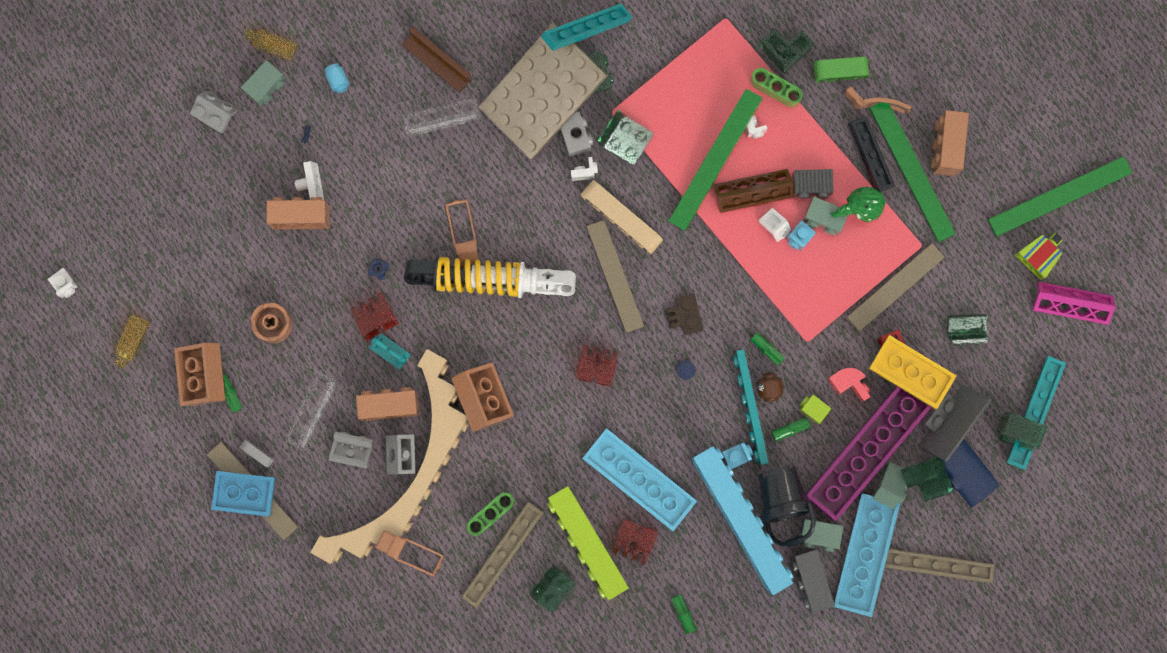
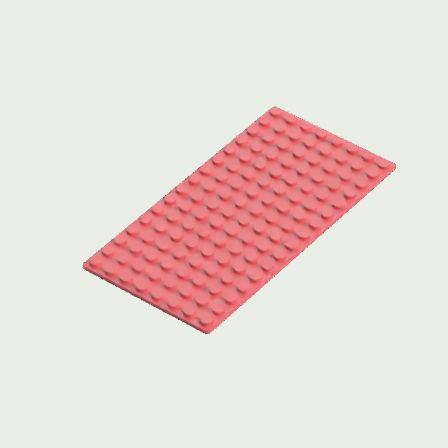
M723 19L612 111L613 116L682 197L745 89L763 98L754 114L757 120L755 128L766 125L767 131L764 133V136L753 139V136L747 138L746 131H744L714 184L788 169L793 181L792 174L794 170L833 169L834 192L828 198L819 199L838 207L848 203L847 197L850 196L852 191L861 187L873 188L801 103L796 107H788L751 85L750 79L755 69L764 68L773 74L775 73L728 19ZM762 75L755 76L758 82L765 80ZM778 84L772 85L774 91L781 90ZM792 93L788 94L790 100H797ZM785 176L777 178V180L786 179ZM760 181V182H758V183H759V184H765L766 182H765V181ZM712 185L698 209L697 215L806 342L812 340L922 246L920 241L885 202L883 213L878 219L871 222H863L855 214L848 215L839 235L835 234V236L826 234L822 228H812L816 232L801 251L799 249L795 250L788 244L787 237L777 242L773 235L758 220L773 208L788 221L791 228L790 234L799 222L803 221L813 197H817V195H810V198L799 199L798 196H794L793 198L720 213L717 197ZM741 185V186H739V187H740V188H746V187H748V186H747V185ZM723 189V190H719V191H720V193H722V192H727V191H729V190H728V189Z

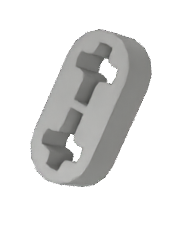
M244 439L239 446L267 468L274 461L272 457L247 439Z

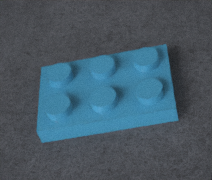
M216 471L211 510L270 517L276 478Z

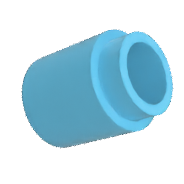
M338 63L325 68V76L332 91H337V93L346 91L350 83L343 68Z

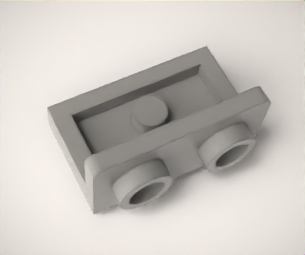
M205 91L197 96L190 114L216 131L223 133L231 117L238 110L231 103L219 99L215 93Z
M334 432V441L329 461L367 469L372 452V440L365 436H353L347 432Z

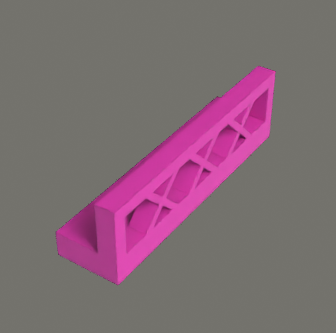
M1038 281L1036 287L1037 297L1033 305V311L1109 325L1116 305L1114 296ZM1041 299L1050 300L1052 303L1048 306L1039 305ZM1066 303L1069 304L1070 308L1061 310L1058 306ZM1086 307L1089 311L1082 314L1078 313L1077 309ZM1101 310L1107 311L1105 318L1097 317L1095 313Z

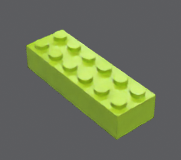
M567 486L549 497L550 502L547 503L552 514L555 512L560 518L557 520L562 530L566 529L570 536L567 539L571 546H577L579 550L577 556L582 564L587 563L590 568L587 570V573L592 581L597 580L600 585L597 589L602 598L607 597L610 600L629 589L570 488Z

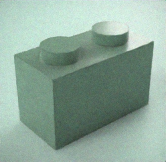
M266 60L244 83L241 89L261 107L262 104H267L272 99L271 95L275 90L279 91L284 86L286 78Z
M813 197L803 221L807 222L806 224L809 227L815 229L817 227L822 228L826 234L835 236V234L839 235L848 215L845 217H832L830 213L835 212L839 207Z
M889 461L880 475L873 499L894 510L898 503L902 504L906 494L904 491L907 490L910 484V480H908L910 472Z
M802 520L800 536L807 534L810 529L811 520ZM816 521L814 532L804 542L803 547L815 549V545L823 546L822 550L834 552V548L840 549L843 526Z

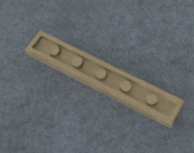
M605 220L586 226L625 332L629 333L644 327Z
M931 243L846 319L860 332L945 257Z
M220 442L207 454L222 472L252 475L223 442ZM273 499L271 516L262 517L283 540H286L299 526Z
M529 501L463 593L462 599L477 609L544 513Z
M889 549L885 568L985 583H993L995 564L896 549Z

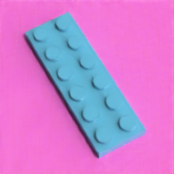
M607 428L582 458L672 531L676 529L697 502V500Z
M862 493L834 607L869 617L873 616L900 507L899 503L893 510L874 500L873 496Z

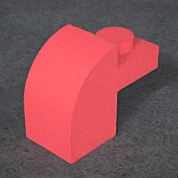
M845 368L827 379L838 395L851 387L861 402L870 397L868 394L870 392L869 388L864 382L862 384L860 382L866 376L857 369Z

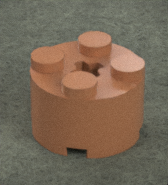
M267 303L260 305L254 310L251 316V326L258 338L268 343H279L290 335L293 328V319L290 313L279 304ZM270 320L275 322L274 326H270Z

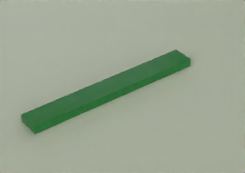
M745 89L669 219L670 223L684 231L687 230L762 102L763 98Z
M880 102L871 106L869 110L937 243L955 235L956 233L890 104Z
M1123 156L987 221L995 237L1000 236L1122 179L1133 172Z

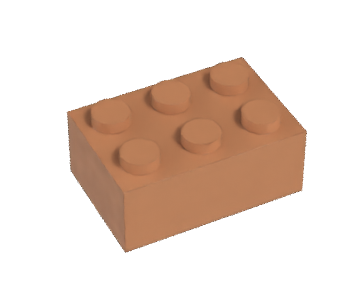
M946 110L935 121L934 131H937V138H934L932 149L935 150V157L931 158L930 167L933 168V174L956 176L963 170L969 113Z
M279 197L272 198V201H267V225L273 230L330 229V206L321 197H311V200H303L301 197H293L291 200H284V198Z
M200 343L174 348L180 406H197L225 401L220 344Z
M493 362L466 370L451 378L472 432L501 423L514 416Z
M411 387L400 388V392H394L392 389L380 390L381 394H375L373 391L361 392V395L356 396L358 419L361 421L420 416L418 392Z

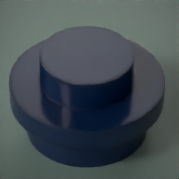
M688 360L681 361L676 368L677 375L684 380L692 378L696 371L694 364Z

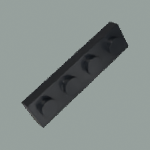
M867 117L848 123L874 189L882 192L895 187Z

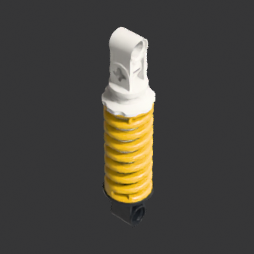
M436 256L435 261L416 259L407 261L404 281L410 285L433 286L434 292H445V287L448 292H452L456 286L457 292L462 293L466 286L468 293H473L476 288L478 294H483L485 289H487L489 295H493L495 290H497L498 295L503 296L507 290L509 296L522 298L524 292L571 296L575 292L576 275L569 270L537 269L536 267L527 269L524 262H513L514 268H511L510 262H506L505 267H501L500 261H496L495 266H491V262L486 260L484 266H482L480 260H475L474 265L470 268L469 259H465L464 267H460V259L455 258L454 265L450 266V259L448 257Z

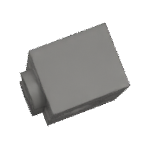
M580 111L576 112L560 129L569 157L591 151L590 145H593L591 134H587L585 127H588L585 116L581 117ZM578 130L581 132V136L574 138L571 136V132Z
M414 435L386 436L387 474L415 473Z

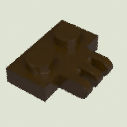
M695 293L676 297L678 307L665 310L666 314L674 313V316L667 317V321L675 320L676 322L669 324V329L682 326L684 335L703 331Z

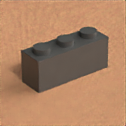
M814 549L794 555V560L791 563L794 572L798 571L800 577L797 583L800 591L804 590L806 598H803L806 610L810 609V612L814 613L834 607L835 604L818 550Z

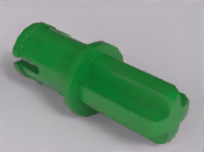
M759 331L750 339L762 351L761 354H765L775 365H779L784 360V357L772 346L773 343L770 344Z
M227 374L223 375L225 399L230 410L237 412L242 409V405L235 393L236 389H233Z
M802 418L793 423L788 422L786 426L771 432L775 442H778L789 436L794 437V434L810 428V423L807 418Z
M676 595L671 598L678 614L676 617L680 619L685 634L697 630L690 615L691 611H688L682 595Z

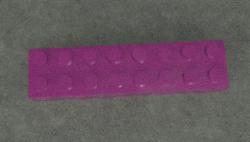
M895 386L805 493L806 498L832 521H837L931 409V406Z

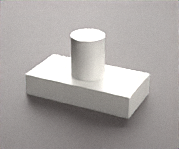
M311 161L303 163L306 178L295 181L297 191L308 189L310 200L311 197H321L324 200L318 164Z

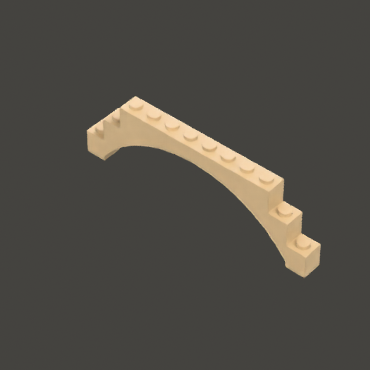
M426 349L417 365L423 370L428 384L432 408V426L429 446L424 461L408 490L396 504L371 523L342 535L332 537L320 535L310 553L329 564L339 561L343 554L340 551L342 548L359 558H363L364 555L368 556L373 548L371 546L372 542L377 545L384 530L402 537L403 533L407 534L412 526V523H410L412 517L418 516L422 509L420 503L423 499L427 500L432 491L429 487L432 482L436 483L441 475V472H439L441 466H446L451 458L448 455L452 448L456 449L461 440L458 436L461 431L465 432L469 426L466 415L450 407V404H455L458 399L455 387L439 378L440 375L444 376L449 368L446 359Z

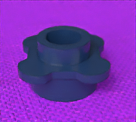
M374 258L367 272L370 276L374 275L379 280H383L390 265L387 262L379 261L378 258Z

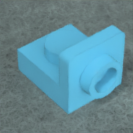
M801 220L786 239L793 249L801 251L816 232Z
M743 442L723 451L722 454L727 465L733 469L751 461L753 452L749 444L745 445Z

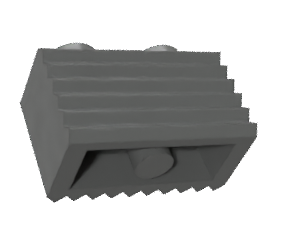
M833 169L794 170L792 174L794 196H798L799 199L810 198V195H817V198H828L834 192Z

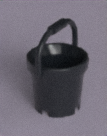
M789 466L768 471L769 475L765 476V478L763 473L759 474L758 478L764 504L763 520L772 541L782 547H792L804 543L813 534L816 520L812 503L805 496L796 467L792 466L791 471ZM810 514V529L804 536H797L786 540V542H782L774 536L770 523Z

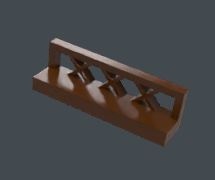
M412 27L409 30L410 36L402 46L457 92L461 93L472 80L471 74Z
M788 169L713 184L720 213L794 197L793 181ZM779 177H786V179L777 180ZM760 181H765L766 183H765V184H759L758 182H760ZM747 185L748 187L740 188L739 186ZM728 189L729 191L720 193L719 190Z

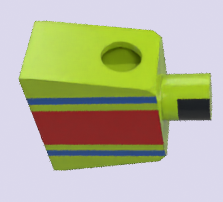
M1056 233L1049 239L1041 235L1017 252L1015 256L1042 280L1048 276L1062 255L1057 246L1063 240Z

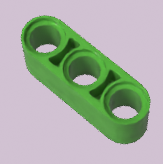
M867 57L828 59L813 63L815 82L817 83L821 80L831 82L839 81V79L844 81L856 80L858 77H862V79L869 77Z
M764 68L754 70L750 79L751 85L788 107H796L800 103L802 91L798 87ZM762 75L765 80L758 82L755 76ZM778 84L781 90L774 91L772 85ZM788 94H795L797 96V100H790Z
M509 493L498 495L467 523V531L474 536L482 534L513 507V496ZM503 496H508L511 499L508 507H503L500 504V499ZM490 508L496 512V517L492 520L487 519L485 515L486 511ZM474 521L481 524V530L477 533L471 530V524Z

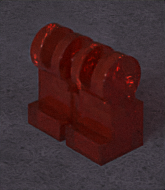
M382 292L377 294L379 298L378 303H375L372 297L368 299L371 309L375 311L373 315L369 313L370 309L364 302L360 303L362 307L361 312H358L355 306L350 308L357 326L366 341L381 334L378 326H381L385 332L399 324Z
M583 345L575 380L592 383L593 377H596L595 384L612 387L618 352L613 351L612 358L607 360V349H603V354L600 356L601 364L598 366L595 364V360L598 359V347H594L592 356H588V345Z
M623 518L612 553L617 554L620 545H624L625 549L622 556L626 558L627 553L631 550V542H637L635 549L633 548L631 560L635 561L638 553L643 552L640 563L645 565L659 532L643 525L639 531L638 523Z

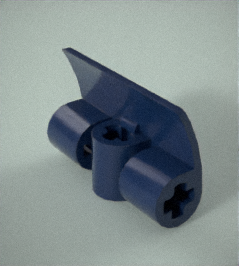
M963 439L947 462L940 458L935 460L947 476L946 479L956 492L961 494L970 507L977 505L1000 486L965 439Z

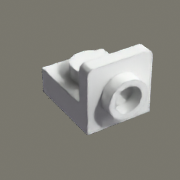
M753 115L745 129L747 138L752 136L753 139L760 138L767 131L766 125L755 128L757 126L755 115Z
M588 157L589 168L586 169L585 166H579L571 170L572 182L594 179V173H598L597 163L593 162L592 157Z
M773 208L758 220L773 235L777 242L787 237L791 231L788 221Z
M62 268L48 278V281L57 291L56 294L61 298L70 297L75 293L74 289L78 287L65 268Z

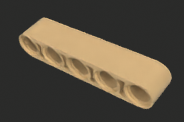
M594 180L580 194L597 211L603 212V216L610 222L616 223L618 225L617 228L627 236L630 235L637 245L642 249L645 248L648 254L651 255L662 243L663 239L653 229Z

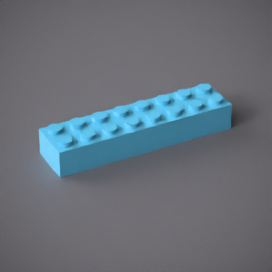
M712 446L691 458L766 590L769 594L775 595L792 585L791 579L794 577L788 567H783L781 562L784 560L779 551L772 548L773 541L770 535L764 533L761 529L764 525L758 516L754 517L751 511L754 509L748 499L743 498L741 493L744 491L741 485L733 481L731 476L734 474L729 465L725 466L721 459L724 457L719 448L715 449Z

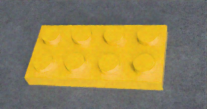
M890 335L869 367L871 371L934 409L939 407L957 376Z

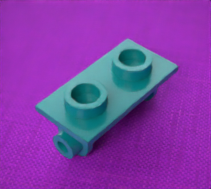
M382 333L373 338L372 344L369 347L399 370L411 356V354Z

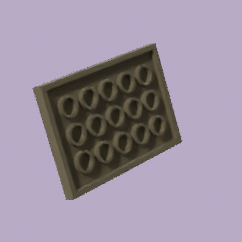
M552 23L546 31L558 27V25ZM540 36L479 108L533 160L608 75L576 43L552 51Z

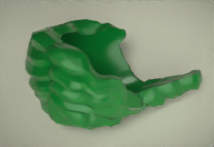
M861 187L851 192L850 196L847 197V204H844L830 214L834 218L855 214L863 222H871L878 219L883 213L885 199L878 190L871 187Z

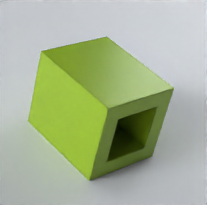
M815 395L806 396L799 404L802 406L799 411L817 425L822 422L831 410L828 405Z

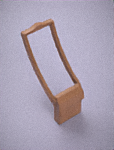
M851 86L844 93V96L857 110L878 104L877 102L890 103L893 110L903 114H908L912 108L903 102L888 98H869L863 100ZM891 104H895V105L901 106V107H903V108H905V109H907V110H904V109H902V108H900V107H897V106H894V105H891Z
M454 200L451 203H446L453 244L460 259V265L464 267L465 259H469L470 265H474L475 260H479L468 200ZM466 202L474 240L456 244L448 206Z
M386 530L383 531L375 547L387 553L393 559L433 577L441 567V561L444 555L407 538L396 536ZM406 541L441 556L433 574L398 559Z

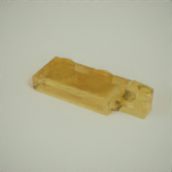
M247 29L244 35L247 39L253 41L252 45L257 49L292 62L299 46L296 42L265 30L258 29L255 32Z
M132 314L130 315L115 348V355L118 356L115 362L116 366L124 369L128 360H133L148 329L149 321Z

